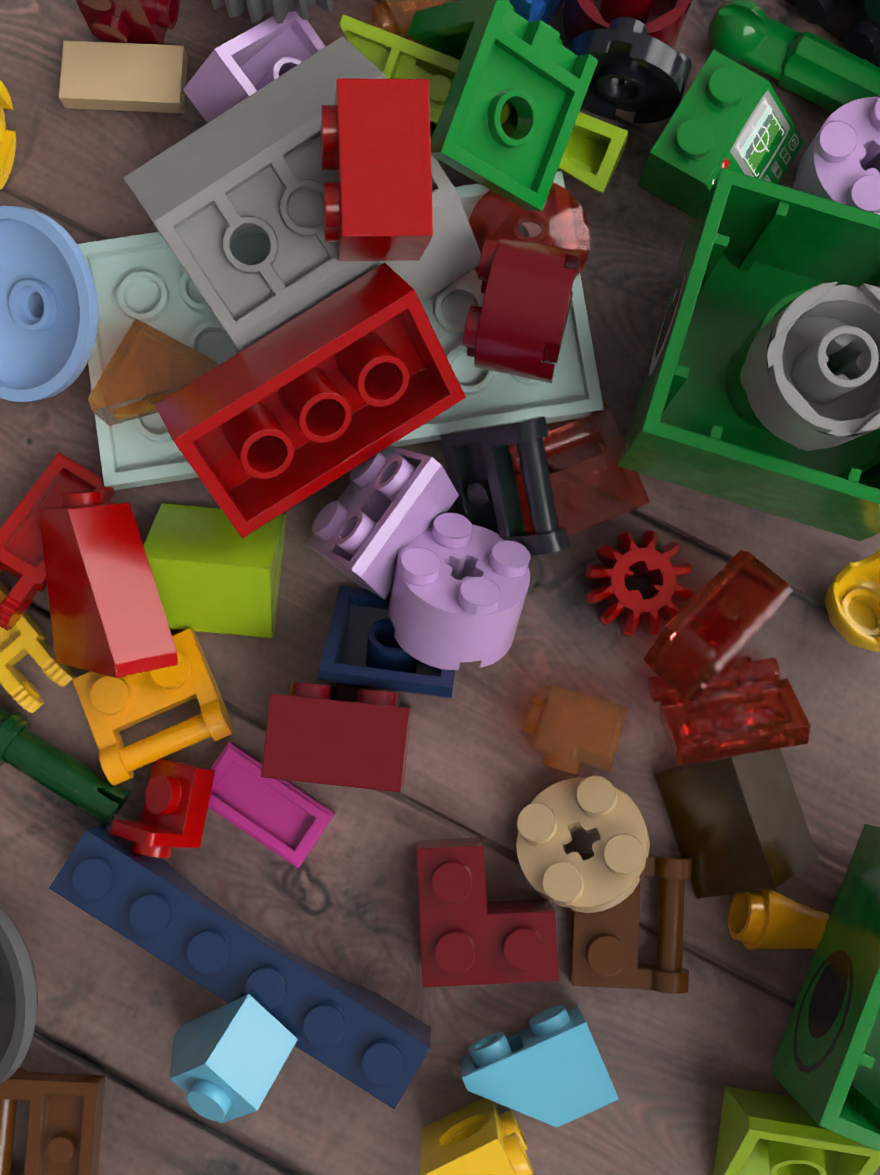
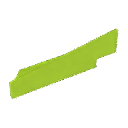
M343 14L340 26L348 41L385 75L386 79H429L430 124L437 126L460 60ZM507 100L501 109L500 122L505 134L511 137L517 129L518 114L513 103ZM579 112L558 169L594 191L604 194L627 145L628 131Z

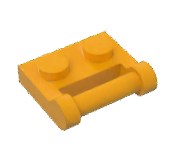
M190 628L172 636L177 650L178 665L118 678L90 671L72 679L99 749L101 767L108 781L114 786L133 778L134 770L204 739L212 737L214 741H218L234 734L231 718L198 636ZM198 699L201 710L200 714L125 746L120 734L121 731L191 700Z

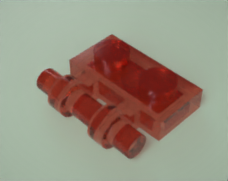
M749 655L728 658L727 665L695 669L693 664L672 667L671 674L648 678L650 696L653 702L659 701V717L676 765L804 745L809 742L811 725L789 679H780V669L775 657L752 660Z

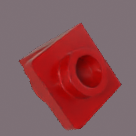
M161 758L154 761L150 779L145 790V804L141 821L112 820L110 834L133 841L131 848L133 853L150 857L170 858L173 847L200 848L215 770L174 759Z

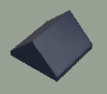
M340 586L318 670V680L451 699L455 670H443L420 662L405 652L395 639V627L388 616L391 592L384 600L366 589Z

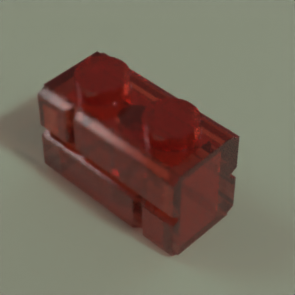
M741 549L725 565L722 571H719L664 627L643 660L652 671L686 700L695 702L768 623L793 592L789 586L790 584L749 551L746 552Z

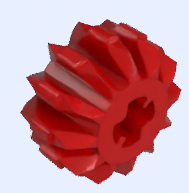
M648 529L643 533L638 547L633 535L628 530L621 531L617 535L616 544L618 551L606 543H602L595 550L598 559L606 567L590 565L585 569V578L603 584V587L594 589L585 595L586 602L588 604H596L603 600L607 601L609 607L598 618V621L603 626L614 621L619 614L623 615L620 629L621 635L625 637L634 635L638 628L639 619L648 636L661 633L659 616L672 624L679 622L683 617L680 609L672 600L688 601L693 598V589L676 583V579L682 578L693 571L692 565L683 562L673 567L669 559L677 553L679 549L678 543L671 541L660 551L655 550L657 535L654 530ZM630 569H634L638 577L648 576L650 578L652 587L643 592L648 599H643L639 590H627L625 580L634 575Z

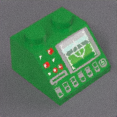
M713 49L650 151L638 186L696 219L722 168L779 184L804 141L769 81Z

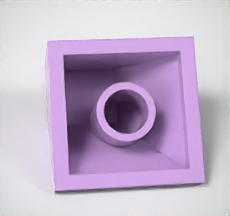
M296 11L288 12L281 24H277L273 16L215 48L183 91L206 122L209 123L326 46L309 22L299 17Z

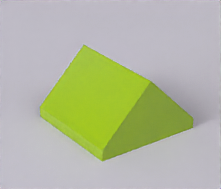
M161 503L144 543V549L169 628L182 631L190 628L195 632L274 639L287 516L280 514L249 535L241 538L220 508Z
M725 1086L713 1175H873L880 1166L879 1151L819 1126L793 1097Z

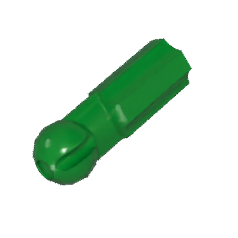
M753 0L726 1L718 7L708 27V40L712 51L714 49L737 63L743 62L777 79L779 86L832 113L851 101L867 97H878L880 94V67L808 31L800 33L766 16L765 10Z

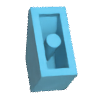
M247 994L180 1026L173 1038L170 1079L187 1094V1102L195 1112L204 1118L218 1121L221 1124L258 1111L298 1039L250 994Z

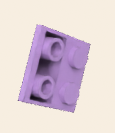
M388 446L351 470V482L337 501L328 503L319 512L312 525L313 534L305 544L358 585L384 600L392 590L398 553L432 526L437 516L447 513L459 496L444 468L433 457L394 446Z

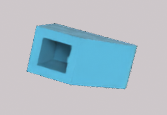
M563 1005L548 1008L529 1020L530 1028L507 1038L503 1032L485 1036L468 1048L469 1055L461 1058V1074L467 1091L554 1127H560L619 1100L579 1006L566 1011Z

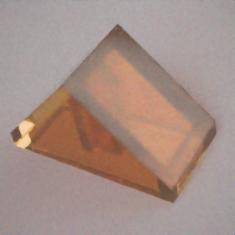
M135 318L88 397L91 411L109 426L158 413L155 404L212 370L218 364L207 356Z

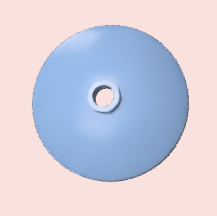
M0 206V398L14 402L44 400L68 388L82 373L91 356L98 328V300L95 283L89 265L79 246L56 221L33 209Z

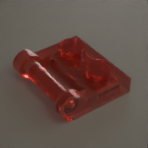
M603 403L604 410L591 412L587 417L548 432L549 436L543 438L546 459L593 440L600 444L603 454L550 474L559 526L567 528L568 538L646 507L650 503L638 472L617 466L625 441L606 403ZM509 445L526 531H533L517 445L511 447Z

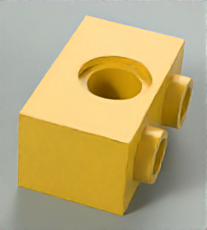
M483 1097L422 1127L420 1175H533L534 1173L525 1151L528 1149V1145L514 1112L510 1109L501 1114L497 1103Z

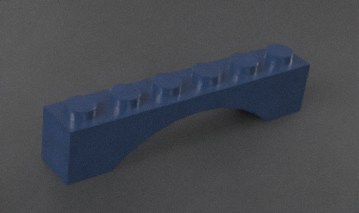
M111 824L106 828L99 825L84 832L49 887L50 890L225 1002L230 1003L250 994L298 1039L294 1046L389 1107L396 1108L430 1050L431 1027L381 995L355 985L312 964L262 935L202 893L163 858L133 853L131 851L133 841L110 834Z

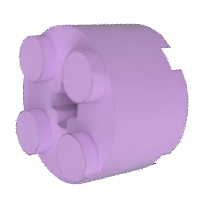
M867 97L851 101L838 108L827 118L799 162L793 189L880 215V97Z
M445 513L437 516L432 526L398 553L388 616L395 627L394 637L400 647L420 662L443 670H459L461 662L481 660L479 667L481 668L492 665L500 660L512 645L529 588L530 571L528 566L531 559L529 551L525 546L516 541L503 540L499 537V534L489 529L472 525L469 519L463 515Z

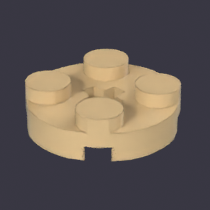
M577 777L554 783L540 792L531 804L525 806L518 815L516 848L521 869L534 889L550 902H554L562 907L571 908L572 911L583 913L599 912L612 908L633 893L641 880L639 876L645 868L646 857L648 858L650 849L646 824L633 800L626 793L614 787L604 777ZM583 829L586 833L597 832L600 835V840L592 844V850L595 855L590 859L583 860L578 852L566 854L565 847L572 841L571 834L574 831Z

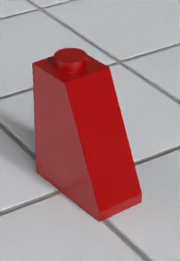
M103 490L62 493L63 506L38 508L56 663L115 678L178 665L177 650L130 502H104Z

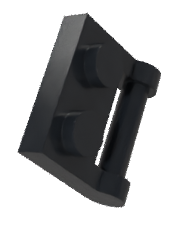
M545 416L440 435L449 479L459 494L454 502L457 514L465 516L472 525H477L499 534V537L503 540L516 541L522 544L529 551L530 555L554 553L570 547L567 528L559 526L543 438L549 436ZM516 443L533 531H526L509 444Z

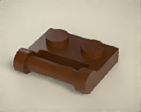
M574 850V852L580 854L583 860L590 859L595 855L593 851ZM649 854L648 858L646 857L645 868L639 876L640 879L641 876L659 877L656 965L638 964L640 881L631 895L612 908L594 913L571 912L569 981L572 986L645 989L670 994L688 992L689 970L682 968L685 879H691L692 858L679 855Z
M18 1068L9 1079L0 1084V1175H11L17 1100L30 1101L24 1175H98L105 1075L27 1072L25 1069Z

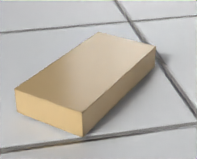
M63 40L59 99L63 106L68 109L184 114L185 92L183 89L186 86L188 65L186 50L184 46Z

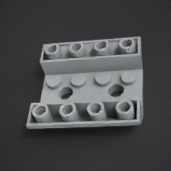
M343 36L123 177L239 352L384 262L415 290L421 304L479 266L481 253L459 195L441 165L433 156H431L433 237L419 261L338 262V242H324V182H335V170H322L321 105L335 104L337 78L386 79L385 75ZM244 229H257L268 237L270 251L264 261L256 265H246L239 262L233 256L231 244L234 237Z

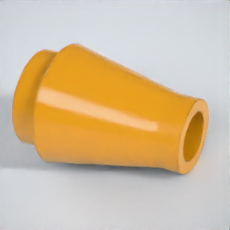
M772 889L735 893L728 910V930L733 939L742 941L743 945L749 950L810 949L816 951L823 936L829 914L814 910Z

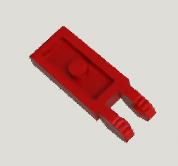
M62 453L56 455L0 528V574L2 570H5L19 579L7 597L0 603V627L7 631L16 625L20 617L26 612L37 590L43 592L47 586L38 508L63 506L62 493L103 490L104 502H109L115 494L113 487H104L103 478Z

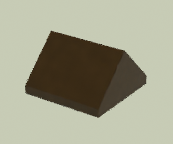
M770 736L654 774L680 854L683 857L692 858L691 879L689 881L694 896L697 899L776 888L819 859L776 736Z

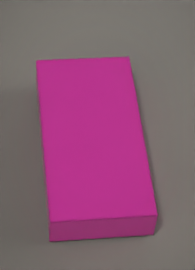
M229 742L211 768L215 770L208 807L287 862L299 868L336 812L289 780L262 778V762L234 742Z

